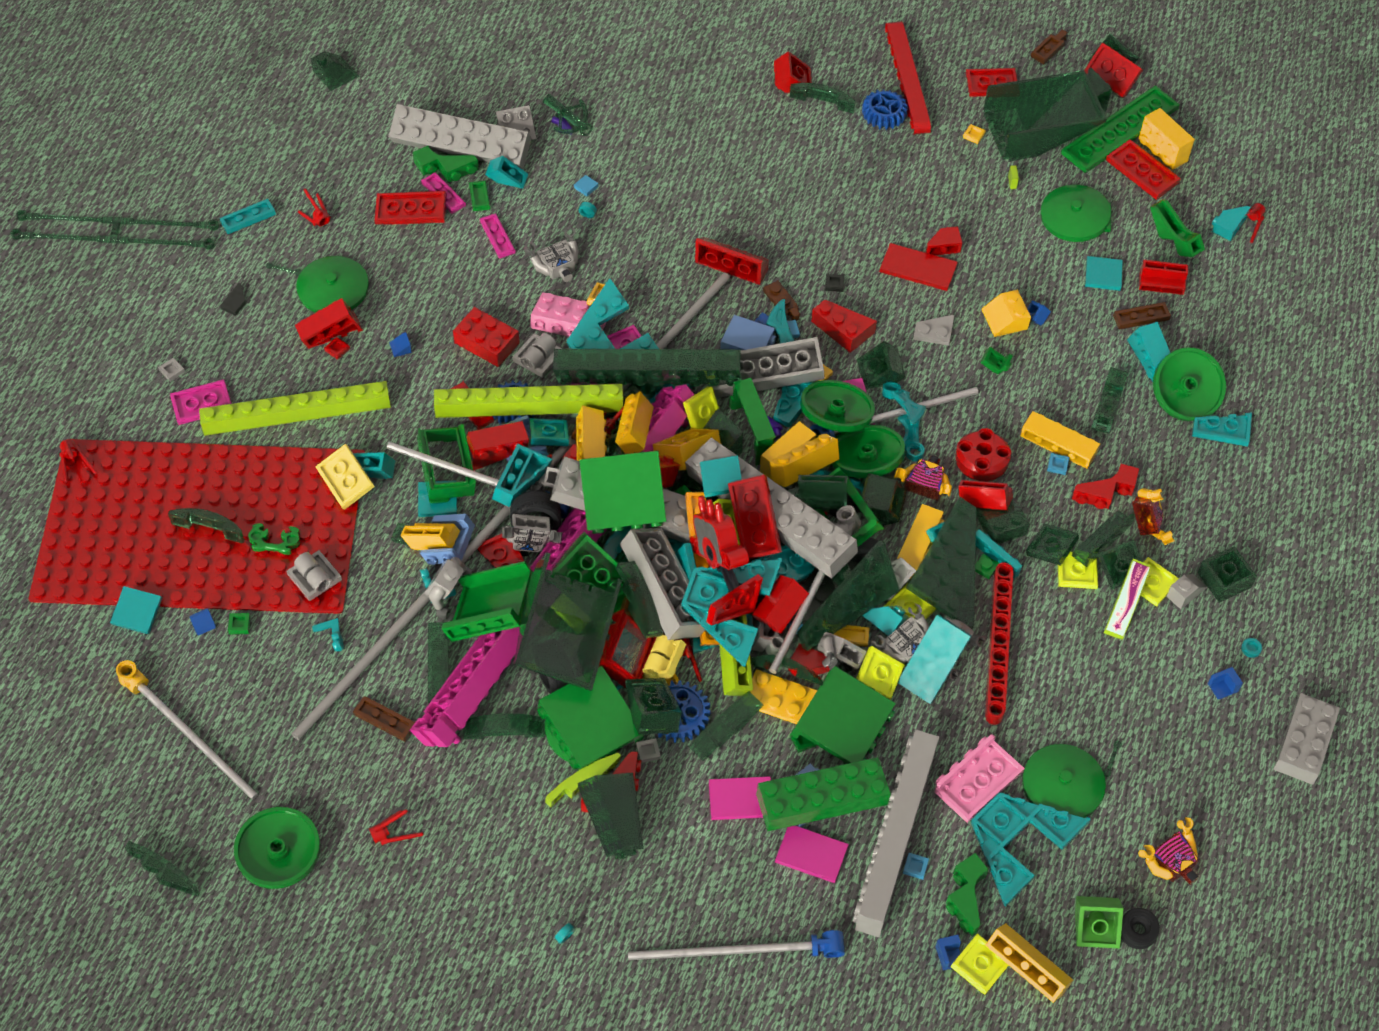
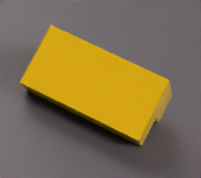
M415 523L414 526H405L400 536L414 550L453 548L460 530L455 524Z

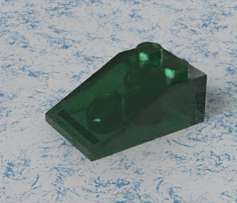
M1013 499L1007 510L971 507L984 533L988 534L996 544L1027 535L1030 523L1023 510Z
M665 678L626 679L625 684L632 720L638 734L678 733L681 710Z

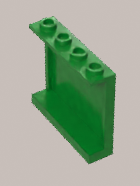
M659 450L579 460L587 530H592V534L603 533L604 529L612 528V531H622L624 526L640 529L643 528V524L650 523L651 527L663 526V522L667 521Z
M526 561L460 576L458 581L463 586L453 621L445 622L442 625L443 632L451 642L520 627L535 575Z
M602 666L543 697L538 702L537 712L541 719L545 718L549 724L547 725L549 732L559 740L558 746L563 753L566 752L570 759L568 761L573 770L577 769L579 771L632 741H635V743L643 739L645 733Z
M835 666L828 672L790 735L796 739L800 735L846 764L867 760L864 758L866 753L871 754L877 744L874 740L876 736L880 738L886 729L883 724L885 721L889 722L893 717L895 711L892 709L896 703Z

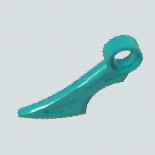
M782 299L773 308L766 325L775 328L780 338V344L795 341L786 319L785 299Z
M895 382L883 384V397L895 399L907 413L910 426L917 423L924 415L926 406L912 401L910 392L901 389L900 384Z
M901 415L897 420L905 428L903 440L906 457L914 462L919 461L924 457L925 452L924 446L919 443L920 420L910 426L908 415ZM912 449H917L920 451V453L914 455L910 451Z

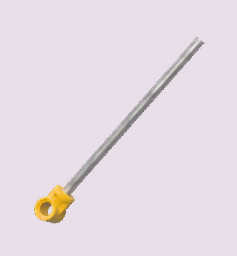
M125 660L117 665L116 674L121 685L127 687L133 694L141 692L252 800L258 796L257 792L147 687L149 680L137 669L134 662Z

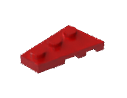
M502 534L484 541L477 549L495 568L524 561L520 551L514 550L513 543L508 542L506 538H502Z
M758 574L712 603L708 610L706 622L712 626L754 612L763 577Z

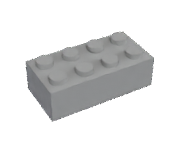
M1300 693L1295 702L1273 770L1313 785L1319 776L1340 708Z

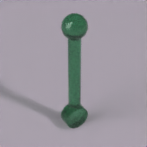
M271 262L266 264L267 269L273 268L290 272L296 276H299L301 273L300 269L292 270L273 265Z
M1118 740L1113 743L1114 749L1107 768L1103 771L1105 777L1111 775L1110 770L1116 753L1122 746V743Z

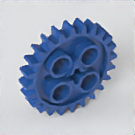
M671 680L670 686L663 683V689L656 687V693L650 692V698L646 699L645 719L648 720V727L653 726V733L659 731V738L666 735V741L672 737L674 743L677 742L678 738H681L682 742H685V737L693 740V733L699 736L700 730H705V724L709 723L708 717H710L711 711L708 710L710 709V703L707 702L708 697L702 696L703 690L696 691L697 685L689 687V681L682 685L681 680L678 681L677 685L674 684L673 680ZM681 697L686 698V700L680 701L678 699ZM666 705L668 708L663 709L660 706ZM688 714H694L695 716H694V717H688L687 715H688ZM672 721H673V722H676L677 724H676V725H670L669 722H672Z

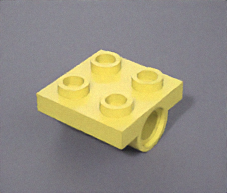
M658 635L642 670L644 672L642 675L643 680L672 678L683 655L686 643L682 640H668L666 635Z

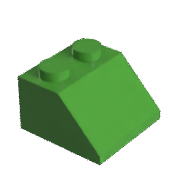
M1076 896L1075 927L1077 946L1120 948L1124 908L1119 898Z

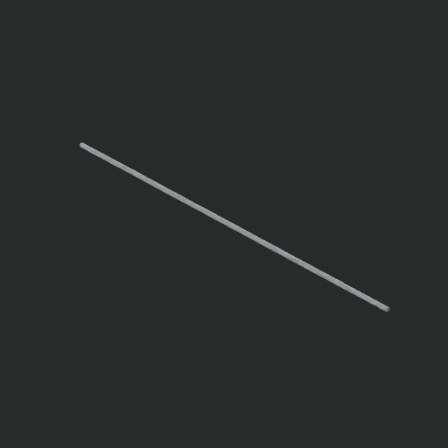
M724 272L656 344L661 352L730 279L727 273ZM638 365L634 367L619 383L622 384L623 393L648 366ZM571 436L569 437V446H560L553 454L551 468H554L572 445L576 444V441L571 439ZM505 505L468 544L462 559L463 563L470 558L510 515V507ZM423 592L291 733L295 739L299 740L427 604L430 600L428 595Z

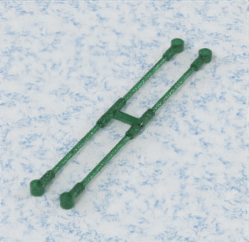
M18 210L16 216L19 221L40 219L91 221L113 224L110 236L36 234L34 232H22L17 228L11 230L10 234L14 240L21 238H47L122 244L186 245L211 250L215 247L212 238H207L204 241L135 239L118 236L121 224L190 226L215 231L219 228V223L216 219L208 222H178L105 216L99 218L40 215V213H27L25 210Z

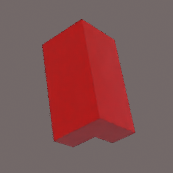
M1143 260L1139 273V290L1184 295L1188 265Z
M961 480L958 486L960 506L1007 510L1013 499L1012 488H1009L1007 483Z
M780 575L773 585L770 596L766 595L752 615L759 622L767 624L773 631L782 633L809 593L795 579Z

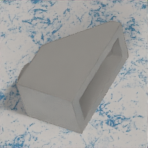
M1194 574L1183 575L1170 586L1166 597L1182 609L1202 593L1207 586Z

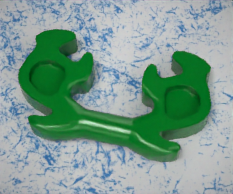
M261 523L252 525L253 528L248 534L249 541L253 544L251 545L252 549L255 552L267 550L290 555L292 554L291 549L297 548L300 545V531L293 526L289 527L290 533H285V530L282 531L281 539L283 542L280 544L266 543L264 541L268 540L269 531L268 529L263 531L264 525Z

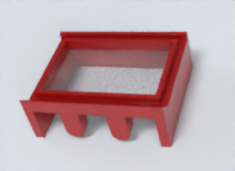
M623 609L610 615V618L616 623L608 626L605 630L610 635V638L599 645V649L604 652L603 655L593 659L591 663L597 668L602 666L608 676L628 689L641 683L644 673L642 670L651 653L657 635H653L633 620Z

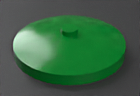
M1065 185L1056 188L1044 198L1041 205V220L1051 234L1065 241L1083 242L1094 239L1106 230L1111 219V207L1106 197L1099 191L1084 185Z
M327 256L311 262L301 271L297 279L296 289L301 303L315 313L341 298L353 310L365 299L369 289V281L365 269L355 260L343 256Z
M1181 348L1169 353L1160 361L1153 377V390L1159 405L1166 413L1178 420L1194 421L1195 417L1212 415L1220 407L1226 393V379L1220 364L1210 354L1197 348Z
M822 380L808 385L803 390L800 400L801 409L809 420L818 426L838 432H853L867 427L873 420L875 412L874 402L866 392L857 386L837 380Z
M868 425L858 431L842 432L835 437L838 439L839 460L833 462L832 465L835 469L839 467L850 477L873 478L882 476L893 471L902 463L905 457V443L901 435L896 431L880 425Z
M1053 744L1036 751L1027 761L1022 776L1023 790L1030 803L1050 806L1057 811L1064 810L1068 814L1082 818L1088 817L1099 807L1106 789L1105 776L1099 763L1086 751L1068 744Z
M273 807L256 813L243 824L234 842V857L242 875L254 885L268 889L289 887L304 879L314 868L320 854V838L312 820L304 813L288 807Z

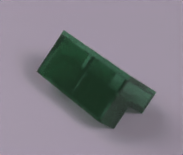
M799 475L798 499L812 509L839 510L847 505V476Z

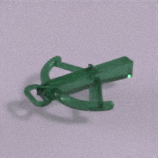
M551 94L544 98L543 103L557 112L555 117L559 118V126L554 127V131L562 134H572L580 130L583 136H588L591 133L593 126L590 123H586L588 109L582 99L579 100L580 104L566 107ZM582 107L583 118L580 119L570 109ZM563 117L575 127L572 129H562ZM588 126H590L591 129L586 134H584L583 130H588Z

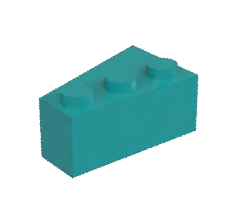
M1158 322L1137 328L1127 339L1152 382L1158 364L1170 353Z
M517 444L495 487L492 500L510 507L516 497L525 493L531 485H534L546 473L547 467H550L553 459Z

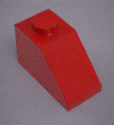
M958 226L941 228L927 243L926 253L932 255L961 253L962 239Z
M800 643L791 657L788 671L798 678L801 676L810 678L829 672L830 669L828 666L824 667L822 665V661L826 658L823 653Z

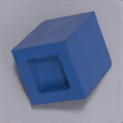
M1233 667L1213 674L1208 682L1217 699H1222L1239 692L1243 684Z
M959 935L937 940L935 947L943 970L952 969L950 966L960 955L959 947L961 941Z

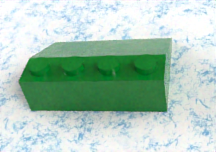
M585 532L573 542L546 577L548 581L603 631L613 621L610 615L620 610L630 583L633 581L638 582Z

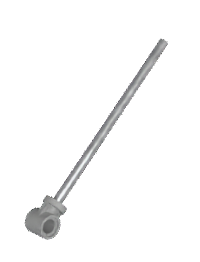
M850 505L843 506L837 511L838 522L836 526L852 536V532H855L861 526L858 514ZM820 570L808 591L809 595L802 603L769 669L773 674L777 673L825 576V573Z

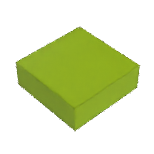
M1016 165L1010 166L1009 169L1010 189H1016L1019 176Z

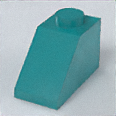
M504 156L490 160L485 174L496 183L522 189L528 177V173Z
M1244 206L1223 210L1220 216L1216 215L1214 218L1212 232L1231 241L1247 219L1250 207Z
M385 452L353 453L368 477L378 479L393 478L396 461Z
M898 605L866 609L860 612L863 617L888 636L910 618L905 614L906 611Z

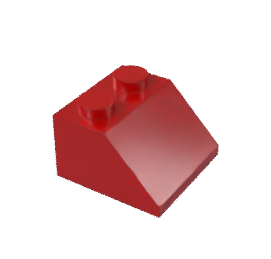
M789 51L774 61L775 86L785 93L813 92L811 68Z

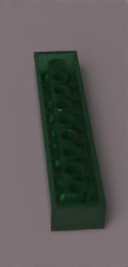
M554 349L553 372L558 383L562 385H571L572 383L590 385L591 383L598 385L622 384V386L627 384H635L637 386L653 384L655 386H662L664 384H671L673 386L690 384L691 386L727 384L728 386H733V382L743 380V360L741 349Z

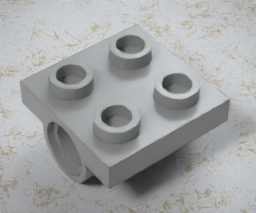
M529 105L495 112L498 126L526 131L530 134L531 140H536Z
M534 333L513 356V362L543 378L562 357L564 349L557 346L555 340L549 334L542 333L539 336Z
M320 550L312 555L309 552L302 553L296 558L294 566L286 571L290 579L309 601L342 580L341 575Z

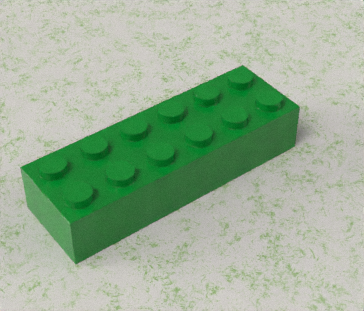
M878 757L758 783L756 792L767 832L888 805L891 795Z

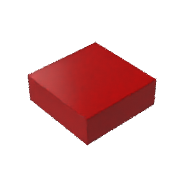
M338 337L334 338L324 347V351L337 360L350 349V346Z

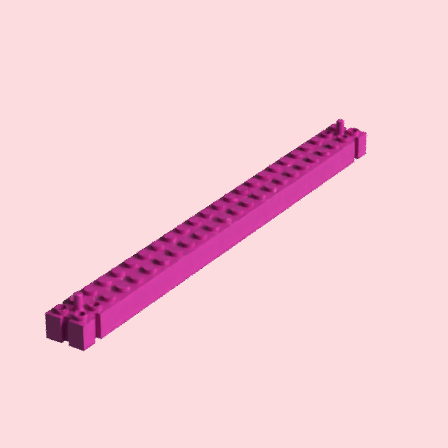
M686 384L678 385L674 389L672 386L662 388L655 397L656 401L651 403L654 407L645 448L641 452L654 451L652 444L676 435V431L680 426L685 428L689 425V422L686 420L687 415L683 402L694 396V393ZM618 447V449L615 451L613 455H622L625 453L620 447ZM573 508L557 530V532H563L561 543L549 542L530 566L535 575L520 627L480 635L423 711L425 714L414 723L410 731L423 745L448 747L452 743L458 744L461 741V738L455 732L462 730L466 726L468 718L476 712L479 703L489 694V689L500 679V674L510 665L513 656L521 650L526 638L533 633L534 627L544 618L547 609L554 603L558 594L561 593L546 577L583 532L595 542L606 532L607 529H604L603 533L592 534V530L588 531L585 511Z

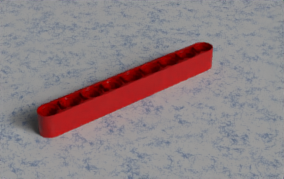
M902 21L886 23L885 33L888 34L887 40L888 44L891 45V55L894 56L893 62L895 68H897L898 80L901 82L899 84L901 92L904 93L903 99H906L907 115L911 119L909 122L911 129L914 131L913 135L930 133V118L904 24Z
M1008 563L998 564L993 577L985 718L988 723L993 725L1002 722L1006 710L1013 568Z

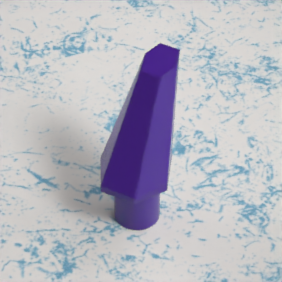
M563 116L561 118L552 117L551 122L557 124L558 128H561L570 135L573 134L574 130Z
M767 416L776 436L775 439H780L783 427Z

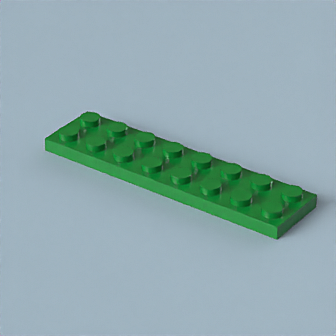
M1154 86L1064 147L1061 154L1084 173H1087L1106 160L1107 155L1128 140L1133 141L1139 137L1146 115L1159 108L1166 114L1171 115L1179 109L1180 104L1157 86Z

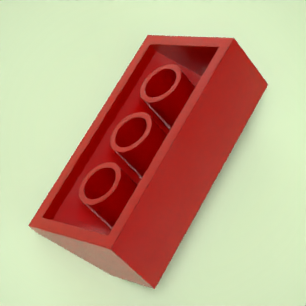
M705 237L696 239V263L758 285L763 281L768 271L769 259Z

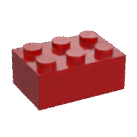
M476 307L453 330L455 344L497 367L505 361L520 343L518 330Z

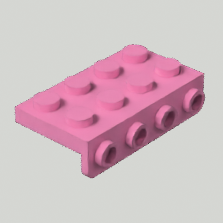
M542 292L531 313L530 327L569 337L591 305H587V301ZM606 322L600 325L602 330L604 329Z
M993 734L988 738L986 736L979 741L977 748L974 750L970 749L960 763L958 761L951 766L950 772L947 775L942 774L935 782L934 793L967 823L999 792L1001 793L1019 777L1025 769L995 742Z

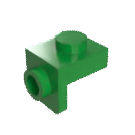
M992 347L986 349L980 363L992 372L1000 374L1010 368L1012 364L1010 361L1013 355L1008 354L1004 357Z

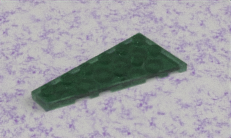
M879 540L799 629L797 633L803 649L808 651L820 643V639L825 632L836 633L900 591L885 542Z

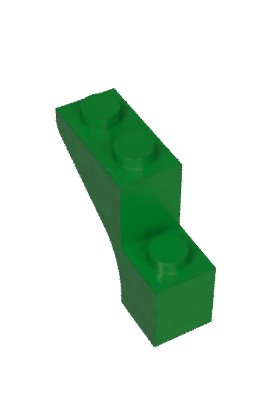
M429 146L413 152L414 163L423 176L433 174L436 170H439L448 183L458 181L461 177L474 174L479 170L478 159L474 155L443 156L434 153Z
M1162 199L1150 206L1159 237L1161 239L1174 240L1179 256L1194 257L1205 250L1201 234L1190 231L1166 199Z
M976 853L955 866L953 878L962 887L950 894L946 901L948 912L958 918L961 929L965 933L968 932L972 937L977 934L980 926L975 886L986 877L988 868Z

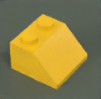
M1018 290L1001 293L982 308V312L994 337L1027 330L1029 327L1031 316Z

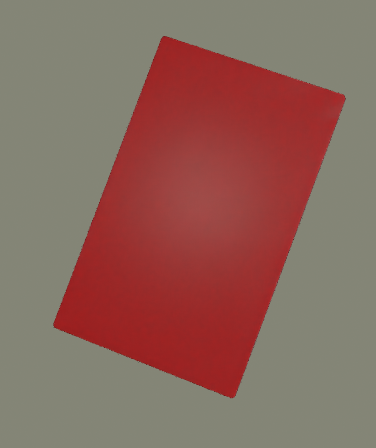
M72 439L75 445L80 447L82 453L90 461L98 474L95 475L79 454H77L74 459L66 458L68 481L64 482L62 462L60 461L28 599L30 602L117 605L122 589L126 586L161 596L160 607L341 614L343 612L359 499L344 510L315 467L338 449ZM350 449L352 453H365L364 450ZM261 523L264 525L263 531L265 529L269 531V538L264 541L266 543L280 544L283 542L281 539L282 531L285 530V533H290L289 527L293 526L300 531V545L297 548L291 549L292 554L290 555L267 550L255 552L252 549L251 545L253 544L250 543L248 534L253 528L252 525ZM320 550L341 575L342 580L309 601L290 579L286 571L294 566L296 558L302 553L309 552L312 555Z

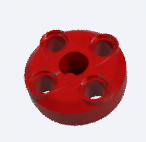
M982 428L979 431L966 434L960 439L957 444L955 457L957 466L964 475L978 481H991L999 478L1006 472L1012 452L1008 443L1002 437L995 434L989 428Z

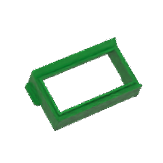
M752 378L733 382V396L730 395L729 406L731 410L744 409L756 439L754 440L755 465L757 466L761 463V455L774 444L776 436Z
M463 424L450 428L424 430L418 428L417 442L419 452L430 455L428 442L457 441L462 466L473 470ZM421 461L430 503L448 502L453 497L474 496L475 479L465 476V481L436 483L432 464Z
M838 467L820 482L815 480L801 491V495L807 503H816L842 484L868 521L867 524L852 536L856 539L858 547L876 532L885 528L848 476ZM820 506L811 507L812 509H814L819 514H821L829 520V518Z

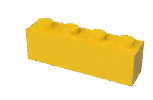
M641 391L636 394H630L625 399L615 442L625 454L639 453L645 448L654 407Z
M582 405L576 417L577 461L580 459L605 457L607 433L604 432L606 425L604 411Z
M1034 411L1023 425L1020 435L1051 452L1069 457L1070 461L1086 469L1092 463L1100 446V443L1087 438L1077 431L1071 430L1059 422L1052 421Z
M821 434L817 438L805 442L804 445L793 448L790 452L778 456L770 461L772 480L780 486L787 487L839 460L838 439L828 434Z
M924 504L921 505L897 559L902 557L916 570L909 578L914 581L917 575H922L925 567L923 562L924 560L928 561L932 551L929 548L933 544L926 531L945 521L942 519L943 511Z
M1006 923L997 928L985 944L1053 1003L1065 993L1074 981Z

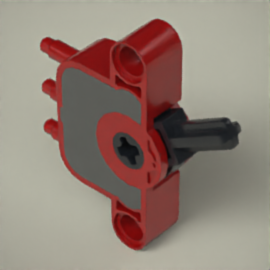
M701 495L698 497L700 513L693 516L695 535L690 537L692 550L695 554L705 558L710 567L713 569L717 568L718 573H722L728 591L731 592L739 586L733 569L748 564L749 556L746 549L738 545L734 523L731 517L723 513L721 503H715L714 505L712 499L705 501L704 496Z

